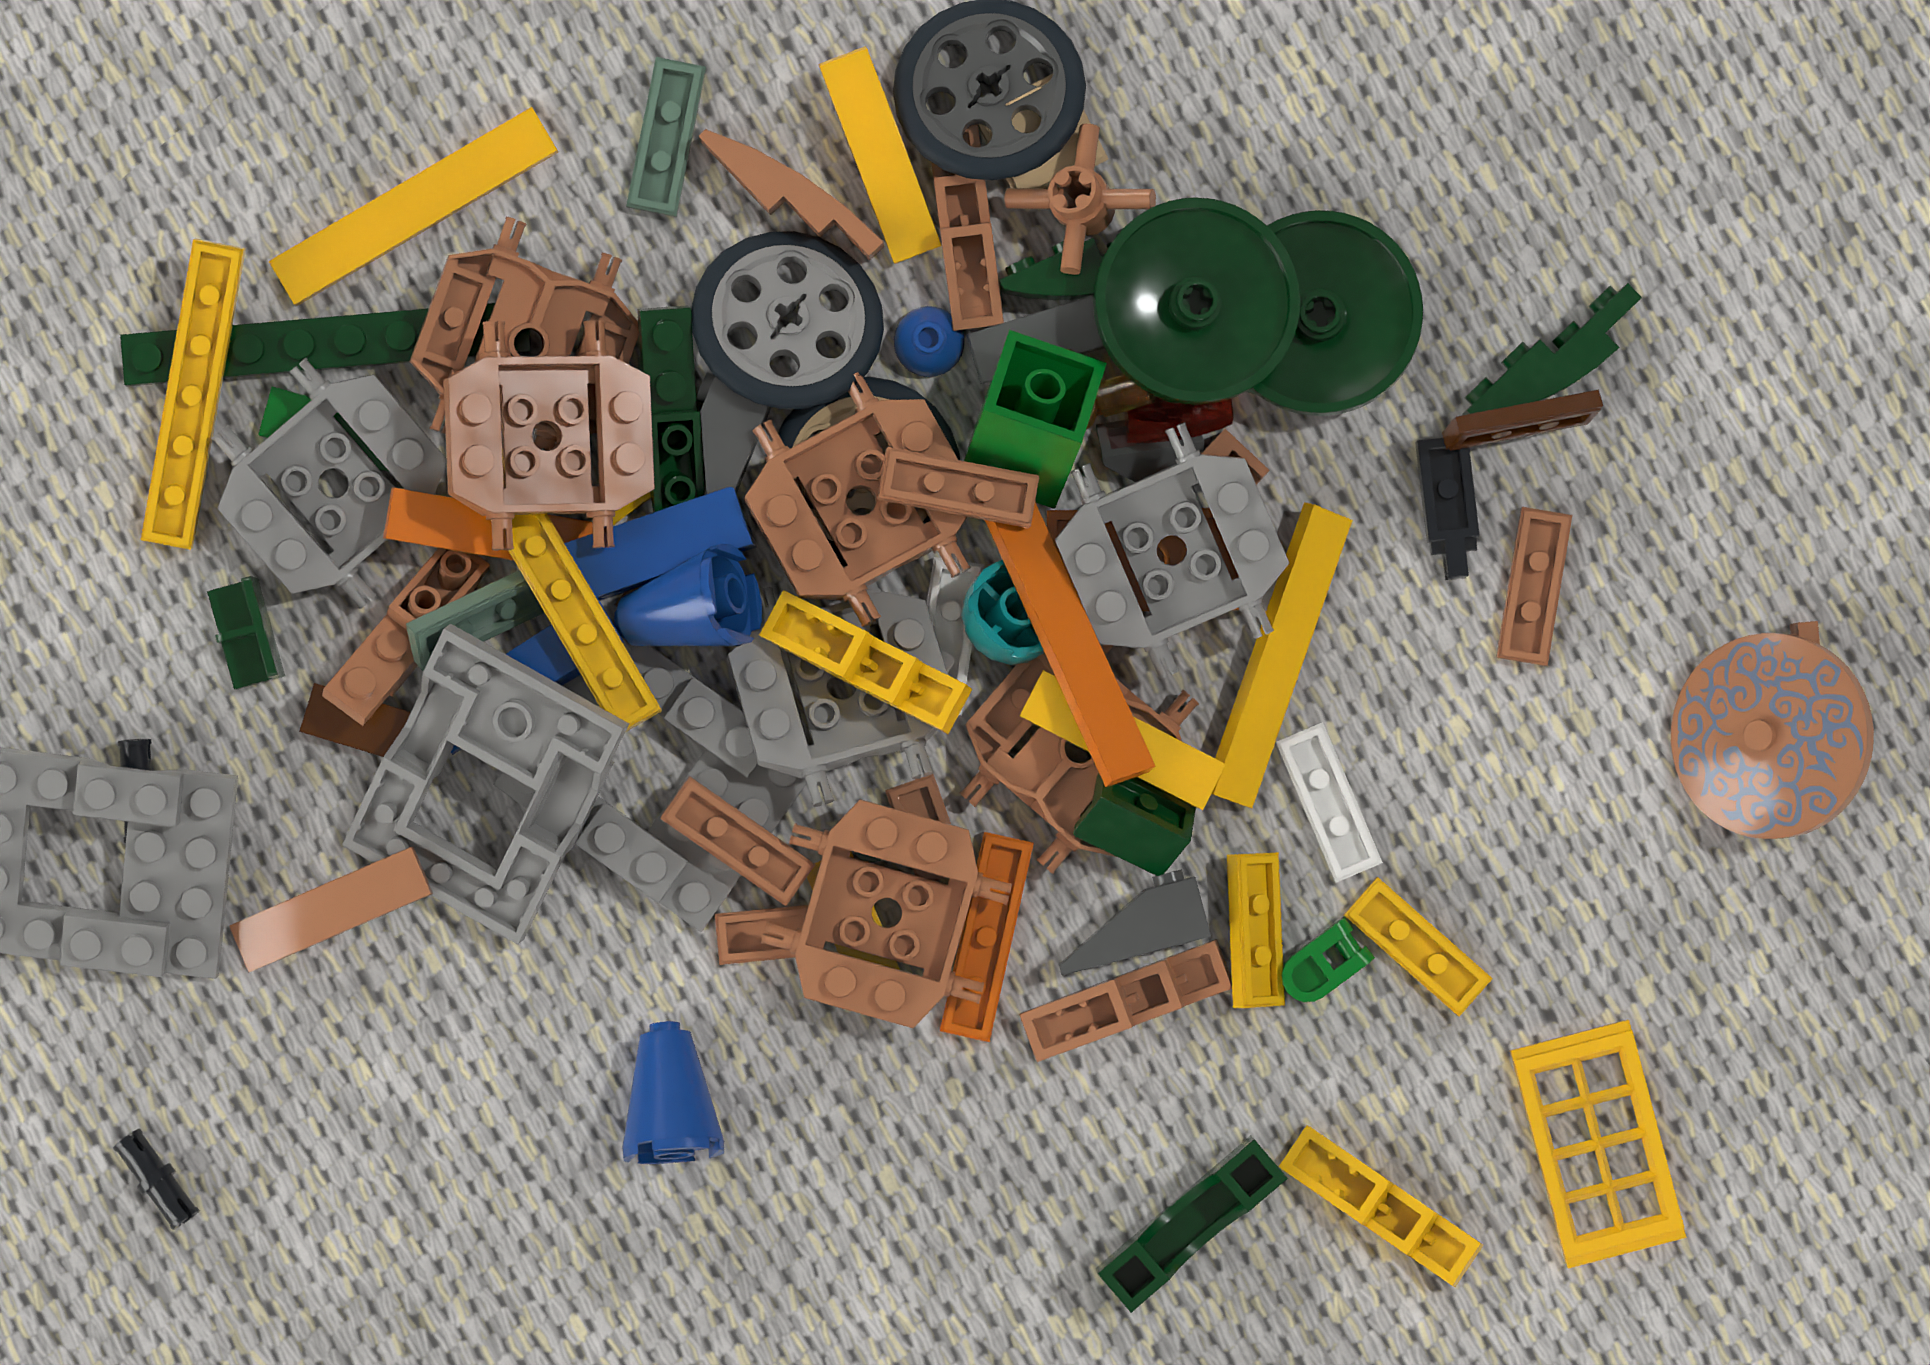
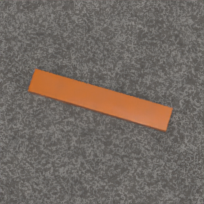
M1036 502L1029 528L985 520L1105 787L1149 773L1156 767Z

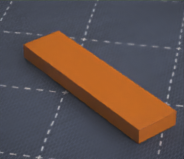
M391 488L383 539L514 561L508 550H492V522L486 520V516L480 515L455 498ZM547 514L564 543L593 534L592 522Z
M988 832L983 834L977 861L978 872L983 873V876L1009 884L1012 883L1010 893L990 888V891L1008 895L1007 905L979 896L977 898L971 897L953 971L956 976L981 983L984 982L982 992L965 987L962 988L981 994L979 1004L951 995L947 997L940 1027L941 1032L990 1042L1034 845L1033 842Z

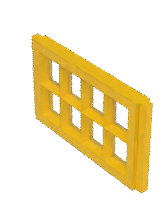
M1627 1019L1510 1050L1566 1267L1569 1269L1687 1238L1630 1021ZM1619 1052L1627 1084L1590 1093L1582 1062ZM1572 1064L1580 1096L1543 1106L1535 1074ZM1630 1095L1638 1127L1601 1137L1593 1105ZM1583 1108L1591 1140L1554 1149L1546 1117ZM1642 1139L1650 1170L1613 1180L1604 1148ZM1595 1151L1603 1183L1566 1192L1558 1160ZM1653 1182L1661 1214L1624 1223L1616 1191ZM1606 1194L1614 1226L1577 1236L1569 1204Z

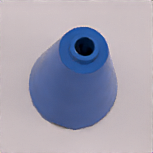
M731 544L714 545L622 597L614 614L615 627L620 636L633 646H740L748 644L755 639L750 637L751 632L760 629L762 623V600L758 582L754 573L745 575L739 561L747 559L741 551Z
M675 1021L650 1024V1032L641 1034L639 1037L622 1146L624 1161L629 1163L638 1155V1164L695 1161L694 1151L708 1149L709 1158L724 1154L725 1141L691 1032L680 1030V1022Z

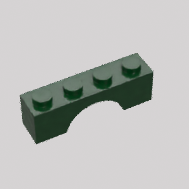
M1250 1135L1096 1267L1097 1274L1132 1313L1167 1283L1178 1269L1201 1247L1229 1224L1251 1211L1288 1178Z

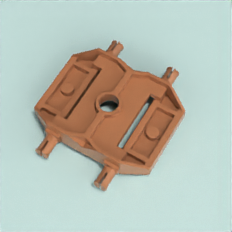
M507 216L497 245L494 244L493 249L448 255L410 359V363L440 394L438 398L440 403L430 429L437 432L440 431L445 416L444 380L464 368L496 278L503 280L489 321H505V352H508V357H521L515 350L514 339L518 332L526 328L536 331L542 340V349L535 357L570 356L587 311L590 313L588 321H605V343L609 356L629 364L639 336L638 321L616 293H614L615 289L612 288L622 259L602 252L593 281L590 280L589 283L551 271L518 257L519 253L516 250L527 224L517 221L510 239L509 237L516 219ZM611 257H612V260H611L609 269H608V271H607V274H605V273H606V270H607V267H608V265H609L610 259H611ZM585 331L575 356H580V353L585 352ZM484 336L474 362L480 360V354L485 353ZM588 385L589 434L597 433L595 385ZM445 422L441 430L443 434H446ZM539 422L534 427L536 430L535 435H537L534 444L541 450L550 451L554 448L557 441L556 431L551 425Z
M595 320L583 321L585 352L580 353V356L508 357V352H505V321L483 322L485 353L479 355L480 360L444 380L448 495L480 515L486 516V520H492V550H514L512 530L514 515L547 513L586 514L587 518H592V547H615L613 538V517L615 516V511L654 489L650 376L613 356H609L608 351H606L604 320L596 322ZM588 385H595L599 486H592ZM539 422L551 425L556 431L557 441L554 448L550 451L539 449L533 442L532 432Z
M857 372L854 374L857 384L855 385L853 381L850 391H848L857 407L854 415L791 449L784 445L772 424V420L764 422L763 427L765 431L761 424L752 430L767 457L765 458L766 465L745 495L744 501L798 597L849 601L861 622V626L865 627L870 624L871 620L874 622L881 617L867 593V586L875 583L897 568L931 551L934 554L937 552L940 554L951 574V578L958 576L960 570L962 573L966 572L971 566L967 563L956 543V534L967 519V516L925 509L931 521L924 524L914 506L877 500L885 453L875 437L876 435L882 433L889 447L955 460H958L924 399L879 400L873 396L863 376H858L859 373ZM795 479H799L811 503L813 504L820 519L822 520L825 528L827 529L834 544L836 545L839 553L847 565L846 567L843 568V566L841 565L829 541L827 540L820 525L818 524L815 516L813 515L806 500L804 499L801 491L795 483ZM858 488L865 489L874 496L875 507L869 514L856 515L849 510L846 504V497L852 490Z
M1113 645L1101 646L1105 655ZM1045 653L1028 663L1017 664L965 724L981 765L978 768L979 772L959 794L967 799L978 785H981V788L968 801L976 808L977 804L994 784L998 785L1001 782L1058 831L1055 835L1057 838L1037 858V861L1044 866L1053 854L1058 851L1057 856L1046 867L1047 870L1054 874V871L1066 857L1077 849L1110 856L1114 855L1075 837L1073 834L1074 826L1081 818L1079 815L1093 800L1096 779L1099 773L1093 758L1085 763L1072 762L1065 753L1066 740L1041 727L1014 758L1008 755V752L1033 725V723L1019 715L1042 670L1055 676ZM1116 678L1133 717L1182 741L1179 734L1180 725L1194 708L1199 705L1194 698L1178 712V709L1190 696L1186 691L1182 690L1164 713L1158 714Z
M862 799L831 830L825 829L823 832L794 823L792 832L808 836L811 840L791 835L789 844L818 851L819 855H823L803 928H797L795 931L767 922L764 931L783 936V939L763 934L761 943L791 950L790 953L795 954L804 998L914 1028L944 996L949 997L951 995L979 1004L981 994L962 988L965 987L982 992L984 982L981 983L956 976L955 972L951 971L971 897L977 898L979 896L1007 905L1009 896L990 891V888L1010 893L1012 883L1009 884L983 876V873L978 872L969 829ZM854 851L950 879L948 884H944L849 856L850 852ZM891 898L898 902L902 910V917L897 924L891 927H882L873 920L872 908L878 900ZM827 941L924 969L923 975L912 974L824 949V945Z

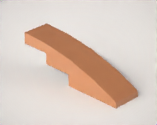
M975 124L965 130L963 139L969 146L980 148L978 124ZM931 162L953 331L1002 324L1004 320L985 180L969 179L950 173Z
M707 129L698 136L700 142L770 216L786 202L820 238L831 227L836 225L869 261L884 248V242L845 205L802 174L755 148Z
M409 847L236 922L229 927L248 973L432 895L433 892L414 847Z
M1215 939L1071 993L1019 1015L1036 1061L1039 1062L1232 989V978L1219 943Z

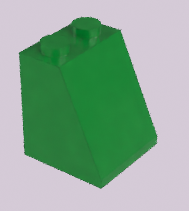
M1009 330L963 461L1038 475L1039 482L1035 502L1055 509L1083 442L1107 363Z

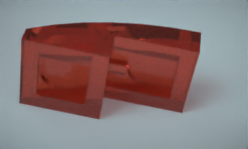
M1126 394L1124 417L1127 443L1170 441L1165 430L1172 427L1178 439L1182 440L1177 425L1184 422L1191 438L1230 426L1234 418L1232 399L1212 404L1195 405L1170 403L1157 396Z

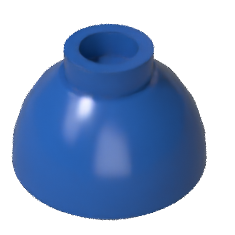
M933 306L920 307L910 311L901 319L894 334V349L900 363L908 371L923 377H936L950 371L959 362L965 345L963 330L953 331L951 313Z

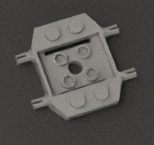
M305 358L299 365L310 376L311 380L297 366L290 371V374L292 373L310 394L308 397L311 401L254 450L251 446L247 448L231 430L229 425L225 426L221 432L231 442L233 447L229 445L219 432L211 438L232 461L230 464L233 466L217 509L292 594L336 584L338 587L341 586L359 606L358 608L361 609L367 604V601L359 594L355 587L361 591L369 602L376 596V593L356 573L358 571L356 566L387 540L383 539L391 488L395 487L333 416L338 412L405 490L435 495L447 464V458L374 374L331 383L329 380L325 381L308 362V359ZM336 468L346 474L349 485L347 491L342 496L329 497L321 491L319 478L325 470ZM267 473L332 547L333 551L329 555L261 479L263 475Z
M1185 422L1177 425L1184 445L1180 444L1173 427L1165 430L1177 459L1175 461L1177 464L1142 480L1106 494L1104 490L1101 491L1091 468V463L1082 466L1089 486H1086L1079 468L1070 471L1081 494L1082 500L1080 501L1082 505L1055 539L1099 643L1102 645L1144 648L1145 652L1148 651L1158 674V679L1168 677L1160 659L1161 657L1164 658L1171 675L1179 671L1167 645L1169 642L1168 637L1231 610L1239 608V611H1243L1253 639L1262 637L1255 620L1256 616L1259 618L1265 634L1274 631L1262 606V597L1289 565L1288 558L1245 458L1200 454V451L1196 450ZM1198 483L1239 577L1232 580L1192 488V486ZM1112 521L1150 609L1151 615L1144 617L1106 529L1105 523ZM1166 536H1178L1186 544V556L1178 564H1165L1157 556V545Z
M875 582L867 586V593L881 617L874 622L871 620L870 624L865 627L861 626V622L849 601L821 608L868 631L871 635L870 627L878 625L882 641L947 674L925 600L881 591ZM772 587L764 588V596L768 608L765 607L761 589H759L762 600L761 627L751 632L750 637L755 638L751 643L736 646L728 654V661L758 765L799 777L803 780L806 779L813 807L822 806L818 786L821 788L825 805L834 801L826 773L862 758L901 751V753H906L912 779L921 778L917 758L920 761L924 777L933 774L925 746L926 742L938 729L904 713L905 719L898 721L893 706L858 688L847 699L840 700L834 698L827 689L828 682L834 677L833 675L759 635L776 604ZM783 651L787 652L813 741V745L808 746L781 655Z

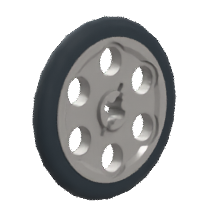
M796 231L767 232L745 238L725 249L705 270L696 286L691 307L692 333L700 356L714 376L733 392L757 404L779 409H799L831 402L850 391L853 381L855 385L857 384L854 374L858 372V376L864 377L869 372L879 354L884 332L882 304L874 283L862 266L842 248L820 237ZM792 262L803 268L806 277L797 284H789L780 279L777 269L785 263ZM749 281L758 287L760 296L755 301L742 302L733 296L731 288L737 282ZM826 291H838L845 296L848 305L838 312L828 311L820 304L819 297ZM804 300L799 305L796 323H789L785 328L782 327L776 338L772 340L777 333L780 315L786 316L789 312H793L798 303ZM734 328H747L755 335L756 343L748 349H738L728 341V333ZM824 337L836 338L842 343L844 353L834 359L823 357L816 349V342ZM783 355L791 357L797 363L798 371L791 377H780L770 368L771 360Z

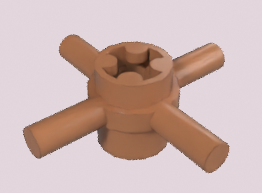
M1086 123L1080 125L1074 166L1065 167L1057 172L1048 188H1008L1005 191L1004 197L1007 209H1051L1055 218L1066 227L1060 271L1072 275L1079 274L1081 271L1085 235H1095L1105 230L1113 220L1115 209L1148 210L1156 205L1154 189H1109L1106 181L1094 171L1100 128L1094 124Z

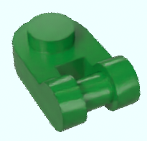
M1345 917L1339 919L1291 955L1284 963L1282 984L1285 991L1292 998L1301 1002H1315L1326 996L1375 959L1368 947L1365 945L1361 948L1350 932L1354 928ZM1333 945L1345 959L1334 969L1322 954Z

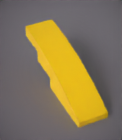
M864 46L818 64L893 263L901 262L942 246L867 47Z
M785 590L782 591L759 634L762 638L946 734H949L972 691V688L967 684L924 664L918 658L874 637L868 631Z
M1306 1125L1278 1166L1453 1287L1457 1286L1484 1246L1309 1125Z

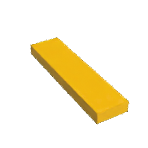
M1042 670L1019 716L1089 752L1056 677ZM1134 717L1156 766L1149 773L1137 777L1203 810L1226 764Z

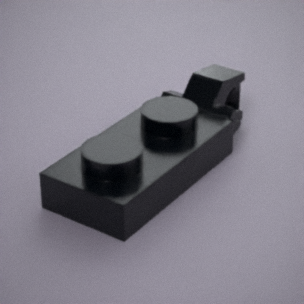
M1443 438L1417 440L1415 442L1426 541L1429 543L1430 554H1442L1445 580L1464 579L1469 576L1466 552L1477 551V538L1480 536L1470 448L1450 451V449L1446 450Z

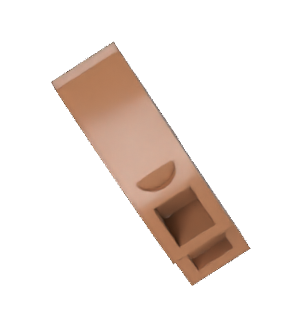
M438 548L388 606L386 616L324 687L322 696L364 726L389 695L392 697L418 666L413 659L406 623L472 593L489 570L490 564L477 554Z

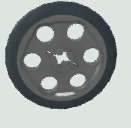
M974 0L962 2L937 13L919 27L905 45L895 69L893 86L897 118L906 137L923 157L950 173L969 179L992 181L1020 176L1042 166L1060 152L1077 128L1084 110L1086 93L1083 64L1072 40L1055 21L1035 8L1012 0ZM998 31H1006L1015 38L1016 43L1009 52L997 54L991 51L986 44L989 36ZM946 46H959L967 53V59L959 67L948 68L938 60L940 51ZM1041 63L1051 69L1053 72L1052 79L1043 85L1041 89L1008 106L1005 105L1039 87L1029 84L1023 76L1029 66ZM984 81L986 84L991 85L995 81H999L998 89L1000 95L995 97L993 94L988 93L984 97H980L979 83ZM936 92H945L954 98L955 105L947 114L937 115L928 110L926 106L927 99ZM1030 110L1039 115L1041 124L1034 132L1021 133L1012 125L1014 116L1020 111ZM975 124L984 125L991 130L992 138L986 146L980 148L972 147L963 139L965 130Z

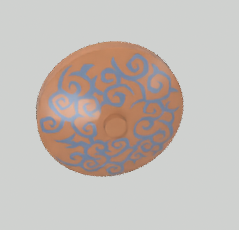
M1761 633L1735 639L1719 647L1703 659L1688 677L1679 694L1671 725V748L1675 768L1685 791L1694 804L1706 816L1725 829L1740 835L1760 839H1784L1804 835L1819 829L1837 817L1850 804L1862 786L1869 770L1874 744V728L1869 702L1862 686L1850 668L1834 653L1818 643L1794 635Z

